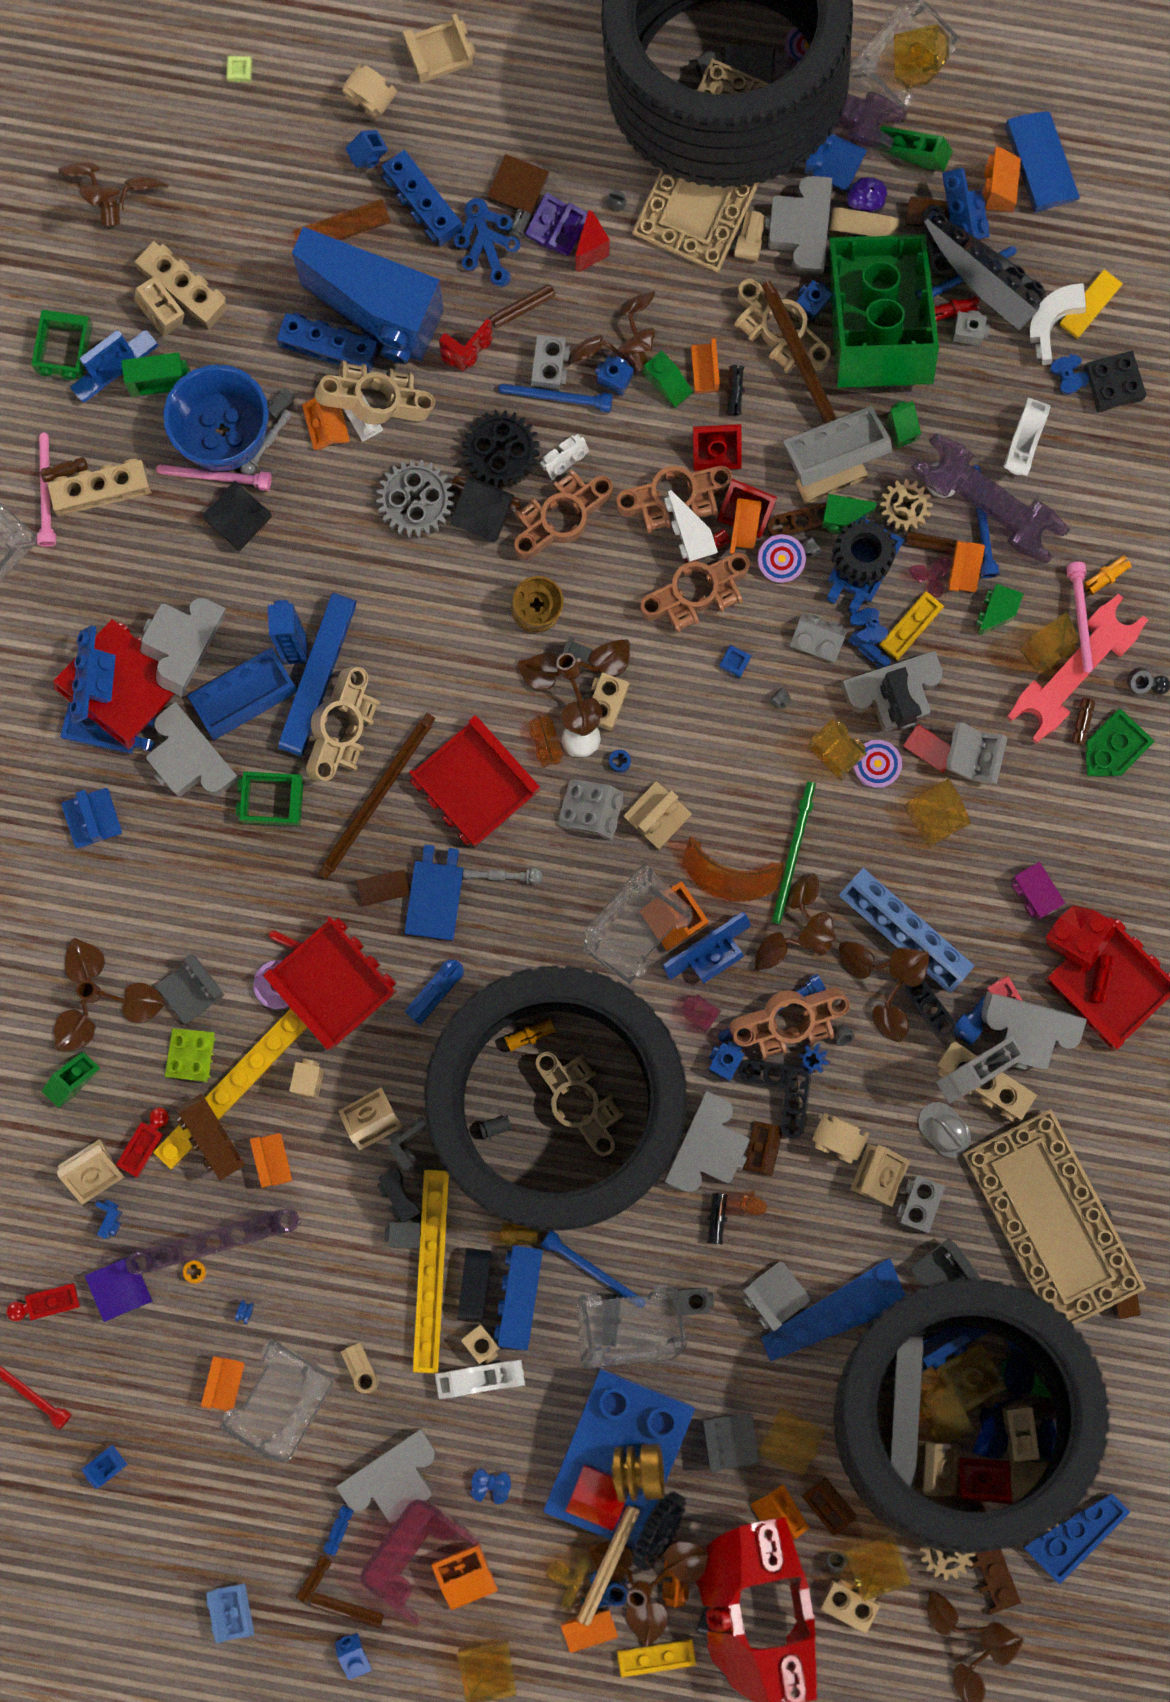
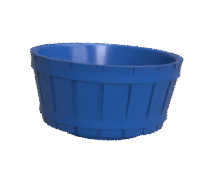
M208 365L192 370L173 386L174 388L168 394L165 402L166 405L164 406V427L169 440L184 457L203 468L214 471L236 469L255 457L265 440L269 416L265 394L254 378L252 379L246 372L229 365ZM220 424H225L226 428H230V431L226 432L224 437H221L220 433H216V429L220 428Z

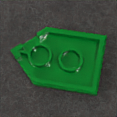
M1119 708L1086 741L1087 776H1122L1155 741Z

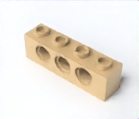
M153 241L136 259L137 269L149 280L156 276L175 302L209 330L228 310L225 296L217 289L212 291L207 287L208 282L199 274L193 275L189 271L190 267L183 260L179 259L177 261L171 256L173 253L164 244L159 246ZM164 265L171 266L167 272L159 271ZM182 280L189 281L188 285L181 288L177 286V284ZM198 296H206L205 301L201 303L195 302Z
M128 459L122 465H105L98 471L91 472L85 470L78 472L77 476L67 478L66 476H61L53 479V482L47 484L54 512L59 517L152 493L143 461ZM128 476V481L125 484H117L119 477ZM97 482H105L103 489L94 490V485ZM73 488H81L79 495L70 496Z
M957 1042L948 1045L935 1068L939 1069L938 1074L941 1077H945L956 1070L959 1063H968L978 1056ZM1003 1072L990 1079L988 1090H983L979 1086L968 1093L971 1095L974 1092L980 1096L979 1101L987 1107L993 1108L995 1106L1002 1111L1000 1115L1011 1122L1014 1120L1021 1121L1037 1097L1035 1093ZM1002 1090H1007L1011 1094V1101L1008 1104L1000 1100L999 1095Z

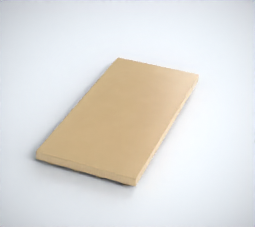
M711 58L697 91L711 94H740L763 88L769 85V83ZM661 169L632 235L719 273L760 182L753 183L750 186L741 185V187H710V185H697L694 182H685L684 179L672 177V174H666Z
M1052 1109L963 1153L1033 1291L1042 1300L1052 1304L1054 1310L1057 1312L1061 1311L1069 1322L1075 1325L1146 1289Z

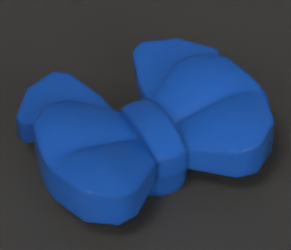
M1069 354L1068 357L1058 358L1051 364L1050 371L1060 376L1062 382L1059 389L1063 394H1073L1081 386L1085 387L1089 381L1087 372L1074 374L1072 371L1082 362L1078 355Z
M865 608L859 611V613L854 612L850 617V624L852 626L865 625V629L858 632L856 636L860 642L866 644L879 643L887 638L888 629L879 625L878 618L880 613L875 608Z
M480 1468L472 1476V1489L470 1493L475 1500L481 1502L488 1489L493 1491L494 1503L496 1505L502 1504L508 1499V1493L511 1488L510 1475L507 1472H501L496 1476L494 1474L489 1475L485 1469Z

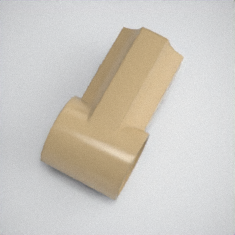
M746 212L734 257L758 262L762 244L761 236L766 216L761 214V212Z
M358 1343L341 1351L353 1378L356 1390L361 1393L374 1392L379 1385V1379L376 1373H374L362 1344ZM364 1375H369L372 1378V1386L369 1389L362 1388L360 1380Z

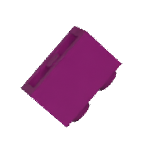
M1040 861L1011 879L1013 891L1018 897L1022 896L1026 902V905H1024L1026 912L1031 918L1035 917L1037 921L1065 904L1064 899Z

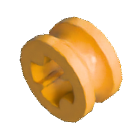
M189 1261L183 1268V1276L190 1283H200L206 1277V1268L199 1261ZM197 1265V1269L201 1270V1275H197V1279H193L192 1275L188 1274V1269L192 1270L191 1266Z

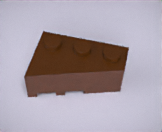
M202 1093L176 1109L179 1113L176 1120L182 1130L188 1128L192 1137L188 1138L195 1151L201 1149L205 1156L201 1161L208 1172L211 1170L215 1172L219 1181L246 1165Z

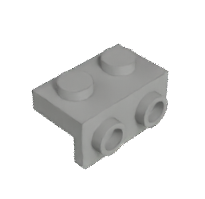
M802 613L790 646L836 662L847 629H844L840 623L834 621L828 623L820 620L821 618L815 614L807 613L806 615Z

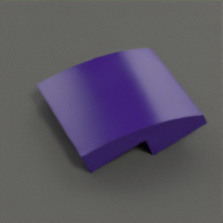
M546 192L524 233L525 237L555 252L569 256L584 227L587 212L570 202L566 204Z
M134 1255L85 1275L103 1322L153 1302Z

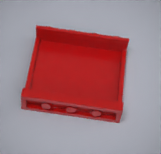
M111 619L95 636L94 649L116 655L112 698L108 703L89 699L87 717L129 750L135 744V737L173 698L175 693L162 688L157 683L156 673L159 661L140 652L142 638L138 637L136 639L130 634L127 626ZM76 657L53 680L54 690L70 703L73 702L74 691L72 690V684L76 674L74 665Z
M476 714L468 720L469 724L417 769L409 771L412 777L409 781L418 792L422 789L428 795L426 801L434 810L439 808L444 813L442 819L450 828L455 826L460 831L458 837L466 846L471 844L474 848L540 792V786Z
M329 916L325 924L274 969H269L263 977L327 1050H332L398 991L394 987L397 984L388 973L383 975L378 969L380 963L371 954L367 956L362 951L364 945L356 936L352 938L346 932L348 929L347 925L339 917L335 920L334 917Z
M1110 917L1109 919L1115 922L1116 932L1090 971L1066 958L1044 981L1078 1016L1087 1019L1086 1024L1112 1051H1115L1170 998V972L1165 973L1159 967L1161 965L1160 961L1154 955H1148L1142 949L1144 947L1143 944L1136 937L1133 936L1131 938L1125 932L1126 927L1117 918L1114 920ZM1103 954L1114 956L1116 961L1111 969L1113 973L1109 990H1106V1002L1099 1003L1092 1000L1093 990H1096L1095 982L1099 967L1101 968L1102 966L1100 964Z

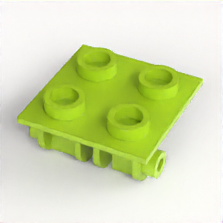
M172 1028L165 1077L207 1082L208 1078H211L209 1074L210 1063H213L211 1056H214L212 1051L214 1041H216V1038H214L215 1032Z

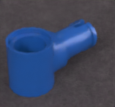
M985 996L981 997L971 1012H967L966 1015L962 1014L955 1023L959 1031L958 1037L970 1046L984 1029L982 1028L981 1011Z
M625 1578L621 1582L611 1581L606 1587L598 1608L605 1605L607 1607L622 1606L626 1602L630 1591L627 1587L628 1581ZM612 1588H621L624 1595L620 1597L614 1595ZM586 1597L580 1598L582 1606L585 1602Z

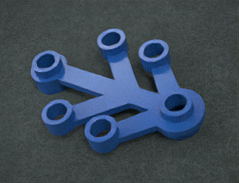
M473 198L465 206L467 221L463 230L454 238V243L457 247L466 249L470 245L469 237L475 225L478 228L479 233L469 255L463 258L462 266L468 271H474L478 266L477 260L484 247L492 269L490 273L491 282L498 287H505L511 281V274L507 269L501 267L493 242L504 246L512 253L517 252L521 244L515 237H506L488 229L485 219L496 223L502 230H509L513 225V220L507 215H498L489 211L488 205L484 200ZM478 206L479 211L473 214V208ZM503 219H508V224L503 227L501 224ZM465 237V243L460 245L459 240ZM515 241V247L510 249V242ZM472 259L473 265L467 267L468 260ZM498 272L502 273V278L500 280H496V274Z

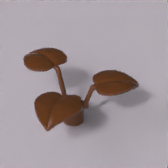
M77 162L58 168L59 173L63 175L81 176L86 174L91 177L93 186L79 188V193L91 205L95 206L99 203L101 224L106 226L120 224V210L124 209L123 203L128 190H144L159 186L168 188V184L156 178H131L125 180L120 201L117 203L116 198L110 197L120 194V189L113 186H98L94 174L95 171H99L98 165L90 162Z
M655 291L633 297L620 310L621 315L628 314L634 335L632 338L625 341L617 349L607 340H603L602 335L590 337L582 341L572 351L568 365L570 366L572 362H577L594 355L601 346H607L620 358L628 361L630 366L634 368V372L644 369V365L650 361L644 351H652L655 330L648 328L637 333L633 316L636 312L642 311L650 304L654 298Z
M622 639L599 646L590 656V663L593 666L582 662L580 658L576 659L571 653H564L559 657L551 653H542L529 659L518 661V666L525 682L535 690L543 691L552 688L555 685L556 677H561V674L565 679L570 680L578 702H572L564 708L561 716L562 722L570 732L579 736H586L599 725L602 718V709L595 698L582 700L575 682L581 671L580 666L593 672L599 670L601 674L603 672L616 677L622 674L628 667L630 642L628 639Z
M815 873L808 874L797 881L790 889L787 897V904L790 908L797 909L800 907L801 913L808 921L807 926L804 927V930L799 935L798 941L791 938L784 939V934L781 932L773 933L765 938L759 946L755 957V968L758 972L779 964L787 953L788 943L801 946L805 950L810 948L817 955L822 956L830 950L832 942L837 940L832 917L827 912H820L811 918L805 910V905L812 904L819 893V879Z
M73 938L66 953L65 971L68 978L78 984L76 992L82 999L80 1004L83 1007V1015L77 1010H68L58 1017L54 1028L55 1049L63 1052L75 1051L91 1042L95 1035L96 1026L94 1022L86 1019L88 1016L87 1003H95L101 996L124 1003L122 1009L124 1016L130 1022L137 1024L151 1020L164 1007V1000L155 988L145 983H133L127 986L125 998L101 991L100 987L92 982L91 977L98 976L103 971L105 965L103 953L94 945Z
M845 941L840 943L839 952L842 963L852 976L865 979L870 976L871 970L875 971L889 966L890 975L894 979L899 980L886 1000L885 1006H875L872 1016L876 1028L885 1037L895 1042H902L908 1033L909 1021L901 1009L895 1006L890 1007V1003L903 982L908 986H917L924 980L928 969L929 952L900 947L892 952L888 962L873 965L875 957L867 947L855 942Z
M612 1540L594 1544L589 1548L591 1559L598 1570ZM678 1541L671 1544L664 1553V1558L669 1566L651 1584L645 1581L633 1582L632 1571L629 1568L633 1565L634 1561L632 1558L634 1555L631 1549L625 1545L610 1581L621 1582L625 1575H628L627 1587L630 1591L627 1595V1601L630 1606L628 1607L626 1617L629 1626L639 1637L644 1647L652 1644L662 1635L669 1620L668 1611L662 1603H650L649 1598L652 1590L672 1569L674 1576L680 1581L693 1582L699 1579L705 1571L708 1559L707 1551L700 1545L689 1541Z
M933 1590L928 1598V1617L932 1627L939 1634L946 1636L951 1633V1630L955 1633L983 1634L980 1642L987 1651L973 1661L969 1667L960 1663L953 1671V1684L963 1702H982L985 1697V1685L981 1676L973 1671L975 1666L990 1654L993 1661L998 1665L1006 1666L1010 1664L1019 1653L1024 1638L1014 1634L999 1622H992L983 1628L956 1627L955 1625L958 1623L959 1617L954 1606L944 1596Z

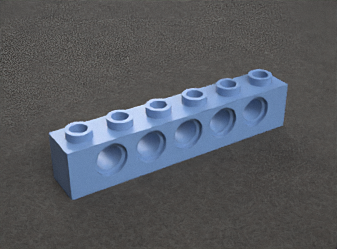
M862 868L839 894L845 902L896 947L928 951L927 974L947 992L951 993L975 966L866 869Z

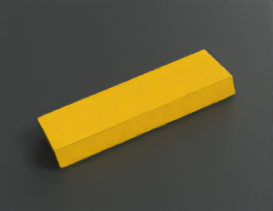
M1104 269L1084 293L1086 313L1066 315L1059 325L1078 340L1121 288L1123 283Z
M925 591L887 635V638L879 644V647L895 661H898L941 612L944 605Z
M692 1639L617 1651L621 1678L696 1666Z

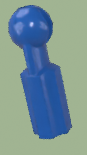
M454 959L446 960L441 965L440 970L404 1012L421 1025L451 988L462 979L464 975L463 965Z

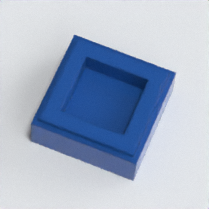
M730 645L719 668L741 678L752 655Z

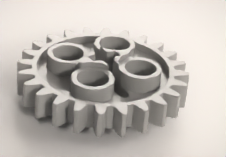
M411 459L410 466H406L402 461V469L398 470L395 466H392L394 474L391 475L386 472L385 477L388 481L379 482L380 486L384 488L377 490V495L383 497L376 500L377 505L382 506L378 509L379 514H386L383 517V522L391 521L390 529L398 527L399 535L406 530L408 538L411 537L413 532H416L417 537L420 538L421 531H425L430 536V528L438 532V523L446 525L444 516L451 517V512L447 508H454V502L449 500L455 498L453 492H448L453 488L452 483H446L448 480L447 475L440 477L442 472L440 467L433 471V463L424 467V462L421 460L419 465L415 466L413 459ZM411 478H418L421 482L418 486L412 487L408 485V481ZM426 483H430V485L423 490L424 485ZM430 493L439 495V498L434 502L426 499ZM419 495L420 501L418 502L417 500H414L412 502L411 497H417ZM396 496L405 498V501L400 505L392 502ZM407 507H409L407 512L404 515H401V512L407 509ZM414 511H421L423 513V517L419 520H414L410 516Z

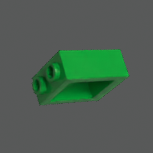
M41 309L31 363L37 374L45 377H51L52 374L61 375L66 380H75V378L83 377L85 367L79 358L88 352L93 325L89 316ZM50 327L82 332L76 367L43 363Z
M179 352L121 360L124 384L131 397L168 393L183 376L190 372L187 360H182Z
M243 771V778L238 779V792L241 793V802L236 803V817H240L239 820L244 824L301 827L303 776ZM251 782L291 784L289 818L249 816Z

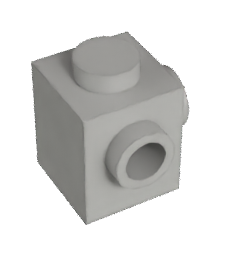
M958 311L955 318L952 342L980 346L983 339H987L990 325L986 324L987 316L981 315L977 311H968L967 313Z

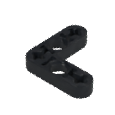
M758 1059L744 1061L739 1067V1075L744 1081L786 1088L781 1131L787 1138L794 1139L799 1137L804 1132L811 1084L809 1070L802 1066ZM752 1064L754 1070H762V1065H764L763 1079H760L762 1075L760 1073H754L749 1077V1073L744 1068ZM775 1067L781 1071L780 1080L773 1081L769 1078L768 1072L770 1068ZM798 1071L801 1072L802 1077H805V1080L800 1083L799 1090L804 1089V1093L801 1091H791V1088L795 1089L797 1087V1080L793 1079V1076L798 1074ZM792 1096H799L802 1099L803 1105L800 1109L791 1107L789 1101ZM788 1112L801 1114V1117H796L795 1125L799 1126V1129L795 1130L794 1133H791V1128L787 1127V1124H790L793 1119V1115L788 1116Z

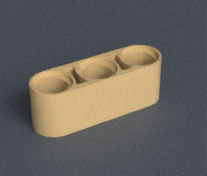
M833 208L830 214L827 234L832 237L897 235L899 220L886 215L845 208Z
M862 463L804 487L799 479L795 483L807 505L827 497L828 494H834L865 480L868 477V473Z

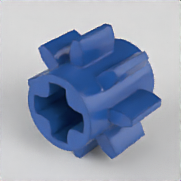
M820 1043L816 1044L814 1049L809 1044L806 1045L807 1053L799 1054V1057L803 1058V1063L800 1066H806L810 1074L814 1072V1069L822 1073L824 1071L822 1064H830V1061L825 1056L829 1051H822ZM814 1053L816 1054V1058L820 1060L815 1064H813V1059L809 1058V1056L813 1055Z

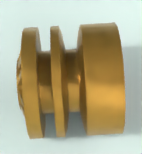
M533 576L526 578L517 586L512 597L511 614L513 620L520 628L527 632L541 633L548 631L556 624L563 610L564 598L562 591L556 582L547 577ZM534 602H538V606H542L539 612H535V608L531 607Z
M660 1444L642 1445L640 1457H636L633 1446H628L627 1458H625L622 1446L615 1447L614 1460L612 1462V1478L619 1502L627 1501L628 1489L632 1501L637 1500L639 1489H643L646 1500L664 1498V1465Z

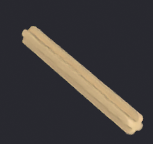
M627 1506L577 1617V1620L584 1625L591 1623L639 1516L640 1510L633 1506Z

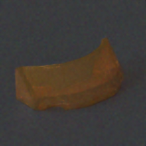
M691 836L689 837L682 862L685 871H687L698 887L716 898L726 899L730 902L753 901L777 890L785 864L781 861L779 863L771 862L766 869L756 871L731 869L717 863L706 855L701 849V842L695 841L694 837Z

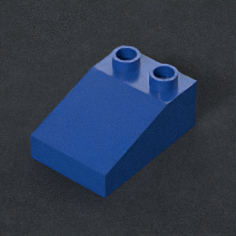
M303 227L292 251L301 286L363 334L373 337L374 341H377V344L382 346L380 353L385 358L402 365H406L410 357L423 362L444 311L440 279Z
M600 1367L543 1512L612 1540L627 1506H633L640 1510V1513L626 1545L635 1550V1544L640 1538L639 1534L644 1530L643 1525L646 1524L648 1516L657 1505L659 1499L646 1500L643 1489H639L637 1500L632 1501L630 1493H628L620 1518L613 1531L565 1512L583 1466L586 1465L612 1476L615 1447L622 1446L625 1458H627L628 1446H633L636 1457H640L642 1445L660 1444L666 1483L695 1407Z

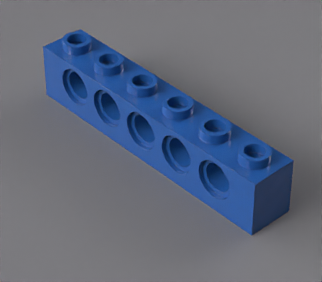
M287 600L274 601V604L267 605L269 636L283 664H307V635L293 603H289Z

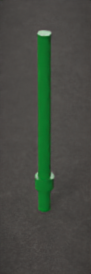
M807 781L803 799L799 800L797 808L799 814L771 923L780 925L806 822L809 813H812L814 805L812 799L816 787L814 782Z

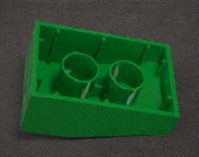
M926 235L830 238L828 266L830 293H832L831 316L837 388L934 384L939 342ZM919 289H922L921 302L914 293Z

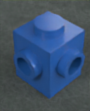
M378 130L361 131L345 147L356 168H372L379 163V159L388 151Z
M812 280L809 286L805 284L797 294L799 298L796 302L804 309L807 319L814 323L829 304L832 293H830V289L825 284Z
M608 356L605 362L600 361L595 371L597 383L623 396L633 377L634 368L628 366L627 362L620 357L615 356L612 358Z
M730 1041L728 1044L722 1043L720 1047L715 1045L709 1056L712 1063L708 1071L730 1082L744 1056L740 1052L742 1048Z

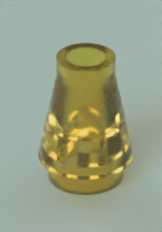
M511 1222L503 1223L500 1232V1243H506V1246L536 1245L538 1230Z

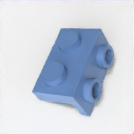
M245 1583L217 1588L206 1593L207 1607L212 1622L211 1630L215 1643L254 1635Z

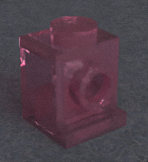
M698 994L695 998L689 996L681 1007L685 1010L682 1016L704 1032L708 1031L721 1013L720 1009ZM703 1007L705 1013L699 1016L696 1014L695 1009Z

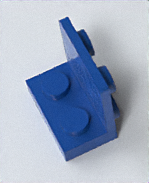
M832 133L830 137H827L826 143L820 145L815 154L810 155V159L806 162L804 173L809 176L832 178V186L847 192L866 154V149Z

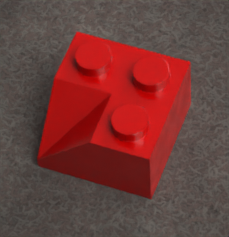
M1073 905L1058 918L1046 936L1047 947L1090 971L1115 934V922L1093 909Z

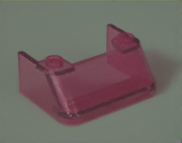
M422 1499L414 1500L408 1504L362 1569L360 1574L361 1582L364 1587L418 1626L425 1619L405 1604L411 1595L412 1588L409 1581L401 1576V1573L429 1533L438 1539L445 1540L452 1537L457 1531L473 1544L479 1543L481 1538L452 1516Z

